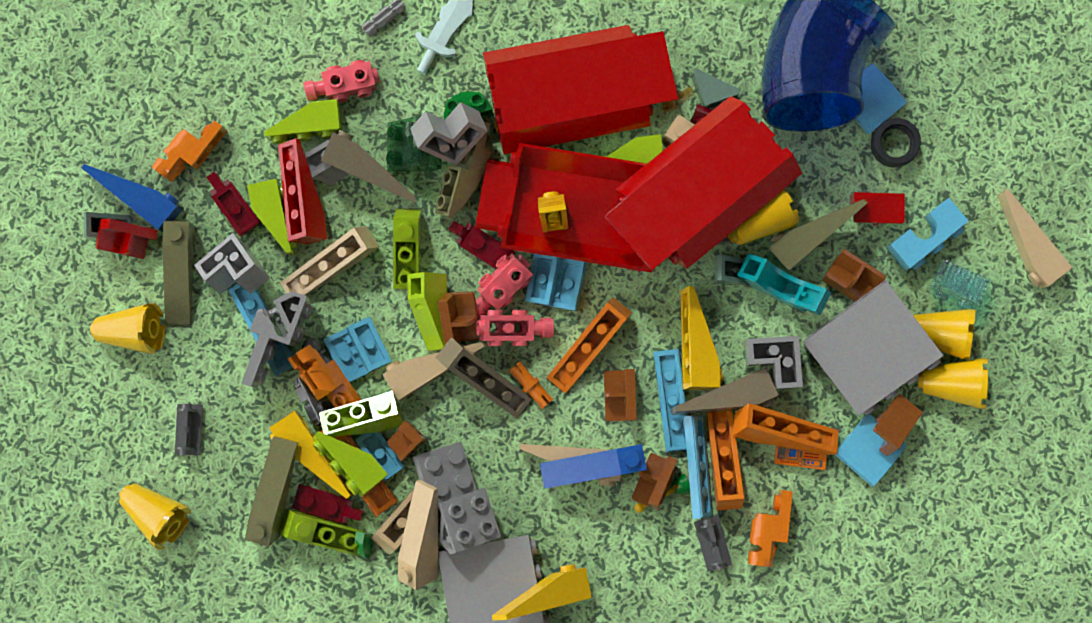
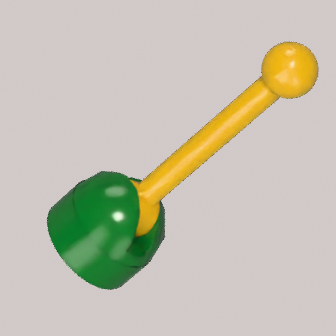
M685 473L674 479L672 488L668 490L666 497L672 493L678 495L690 493V483ZM637 503L634 509L636 512L641 513L647 506Z

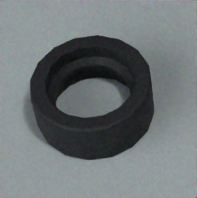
M901 118L889 119L883 122L873 133L870 142L871 152L875 159L884 166L891 168L902 167L911 162L919 153L921 146L920 133L916 126L908 120ZM890 129H900L910 139V148L901 157H891L882 149V136Z

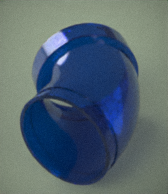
M786 0L774 23L763 60L761 97L764 107V121L768 125L780 130L811 132L838 127L856 119L864 110L862 76L866 61L873 48L880 49L896 28L892 18L873 0Z

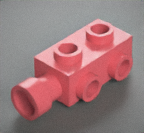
M357 60L351 62L350 66L346 67L339 65L328 67L326 71L321 72L323 80L317 82L313 80L305 81L303 85L308 101L317 100L319 96L326 95L328 100L337 99L339 103L348 101V96L356 94L359 98L371 96L373 94L372 91L377 90L375 83H379L380 79L377 68L372 69L370 61ZM357 74H365L362 79L356 78ZM340 79V83L337 85L331 83L332 80Z
M513 254L509 257L507 255L502 256L496 263L497 269L491 275L486 273L479 280L478 284L480 287L477 290L481 295L476 299L479 320L480 315H486V311L492 305L497 310L501 307H506L513 300L515 292L519 288H525L531 281L530 277L533 273L528 269L531 264L521 254L518 257ZM518 271L519 274L514 279L511 278L512 273ZM496 290H502L497 297L494 296Z
M488 310V315H480V320H477L476 333L477 336H480L481 341H487V346H503V341H512V346H527V341H534V335H540L541 338H552L554 322L552 318L534 320V315H527V310H512V315H503V310ZM491 323H494L496 326L494 332H490ZM515 323L520 325L518 332H514Z

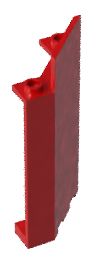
M629 25L483 52L486 75L504 155L517 152L519 143L546 147L651 126L650 116L654 115L652 104L678 99L664 31L637 36V33H632Z
M732 96L727 98L615 189L620 196V199H618L619 204L604 217L651 270L667 258L674 265L680 264L688 269L803 174L793 153L787 147L783 150L774 140L775 134L763 121L757 123L749 113L751 109L745 102Z
M519 143L517 152H512L510 163L487 160L475 228L498 232V237L502 238L501 248L652 273L653 270L642 261L604 217L619 204L618 199H620V196L615 189L647 163ZM558 192V195L564 194L568 229L543 232L538 209V198L543 197L544 193Z

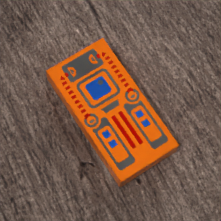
M775 446L774 464L825 470L827 454Z

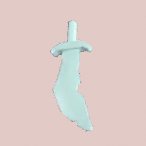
M449 0L446 5L441 7L440 21H437L429 38L422 36L420 32L415 33L419 44L427 49L417 68L419 73L426 75L436 54L441 57L456 56L455 49H448L446 45L463 22L472 16L473 0Z

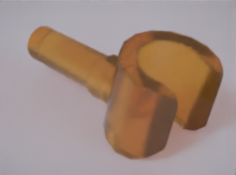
M689 86L679 92L677 100L662 102L664 112L676 110L678 108L676 101L693 92L692 87Z

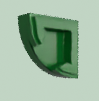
M356 532L355 544H358L359 550L356 551L358 556L366 559L370 558L374 543L371 539L373 533Z

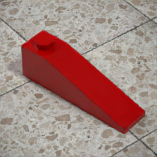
M295 138L279 144L278 151L288 242L310 245L326 240L325 214L300 139Z

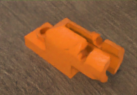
M215 120L212 124L205 126L201 132L202 137L199 140L185 129L181 130L163 150L167 154L168 159L165 160L158 157L152 168L171 182L186 169V163L198 170L227 130Z
M310 344L288 358L294 370L300 371L299 377L307 384L317 401L327 396L336 408L361 400L335 360L333 359L326 364L317 350L312 348Z
M779 490V494L774 495L773 510H777L776 515L756 513L753 517L749 542L759 546V549L749 551L748 564L773 567V560L778 545H775V541L788 543L793 491Z

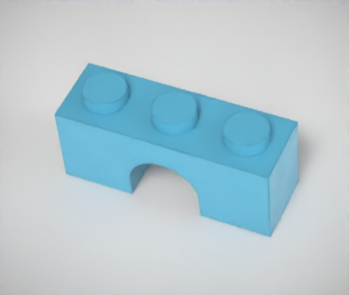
M950 198L943 201L925 216V219L932 228V234L929 239H920L909 229L886 247L905 271L911 267L915 271L926 262L924 257L932 252L935 255L946 246L943 241L948 237L955 239L965 231L962 226L968 220Z

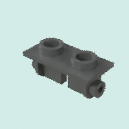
M297 377L293 381L295 384L293 388L296 390L301 403L309 401L310 404L305 406L304 409L310 422H314L315 426L321 424L319 412L332 409V405L326 396L317 401L307 384L300 377Z
M177 404L175 454L200 455L203 405Z
M719 516L695 521L694 525L707 571L721 570L726 568V566L732 565Z

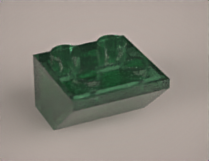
M421 116L388 123L386 155L388 172H432L442 170V159L418 149L410 128Z

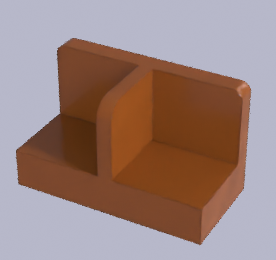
M843 249L829 267L822 281L855 302L882 283L886 275L846 249Z
M474 292L445 293L438 301L445 344L450 338H453L458 343L462 341H479L480 336H477L476 323L479 317Z
M635 369L604 372L606 421L637 420Z
M901 394L895 396L887 410L877 417V424L873 428V431L885 440L879 450L886 456L900 448L923 413Z
M404 421L398 427L399 430L388 440V446L398 455L401 461H406L428 440L410 421Z
M651 453L646 462L647 470L639 472L640 478L633 492L632 500L660 511L679 466L678 460L667 456L666 459Z

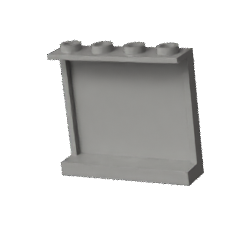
M886 280L803 339L805 346L858 416L862 413L868 415L878 407L876 403L883 398L889 400L899 392L897 388L904 383L908 386L919 379L921 371L926 368L928 370L935 368L941 363L940 358L943 356Z
M526 534L524 536L486 542L454 554H449L446 549L439 550L438 558L449 623H550L548 615L543 616V611L509 620L493 621L492 619L494 613L537 584V580L542 579L540 565H534L533 555L537 554L535 539H530L529 534Z

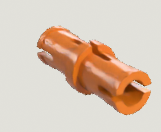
M521 361L508 371L523 387L522 391L525 394L528 393L541 409L553 400L538 383L540 380L537 377L534 378L522 365Z

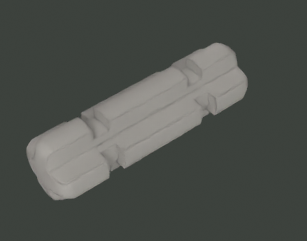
M393 0L390 2L391 5L389 7L385 6L372 17L371 21L365 22L362 25V29L369 37L373 36L378 32V28H383L395 18L396 14L402 13L406 9L404 3L401 0Z

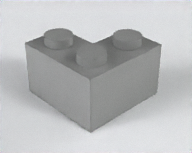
M461 102L445 120L425 111L410 128L418 149L455 166L488 131L480 112Z
M234 233L194 265L204 281L220 294L235 282L252 294L270 279L251 249Z
M799 336L756 338L744 341L746 366L771 365L772 382L776 390L803 387Z

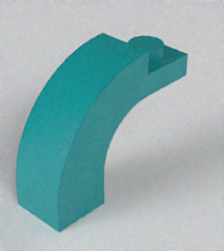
M749 253L737 274L738 277L759 291L804 312L807 310L821 315L831 295L828 289L800 280L782 271L769 260Z

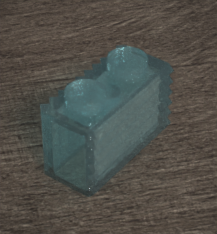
M944 260L939 263L928 289L933 291V296L940 300L948 301V299L958 302L956 306L962 310H976L981 307L992 280L958 266L953 262Z

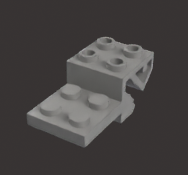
M291 291L273 300L275 308L269 311L261 308L257 311L250 331L258 334L259 337L241 384L258 388L259 384H264L268 374V370L265 369L267 361H272L276 353L277 346H274L275 341L295 347L296 343H301L305 329H302L305 319L309 320L314 307L311 305L312 300L307 296ZM275 314H280L281 319L279 317L276 318L279 327L277 326L274 319Z
M462 442L413 457L419 479L438 488V530H440V542L449 554H454L501 537L486 489H476Z

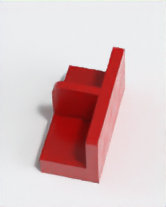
M854 192L850 195V204L862 199L868 202L853 215L854 223H873V226H877L879 224H903L905 222V193Z
M101 219L95 248L144 259L148 240H156L158 230L114 219Z

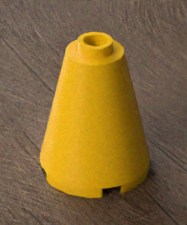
M785 189L782 190L727 237L732 243L743 245L793 228L799 222L797 209L792 211L789 205L793 200Z
M147 303L95 318L90 326V333L100 343L154 354L156 353L155 350L162 348L165 340V324L160 326V317H164L157 304Z
M965 309L913 315L941 352L969 360L976 310Z
M988 358L939 365L931 370L926 368L924 373H919L918 388H923V394L978 409H986V404L981 403V400L987 399L988 370L983 369V364H988Z
M139 484L127 485L119 494L120 505L149 543L157 550L166 548L163 544L167 541L172 544L189 523V519L186 518L187 513L191 514L189 507Z

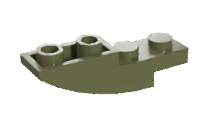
M484 122L487 130L489 131L490 124ZM488 131L456 167L447 165L446 172L443 175L441 192L436 201V214L453 218L472 196L484 174L486 162L492 152L484 148Z

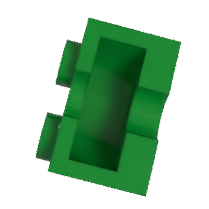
M473 91L454 95L446 102L444 110L445 120L461 102L479 111L482 119L494 116L489 101L483 94Z

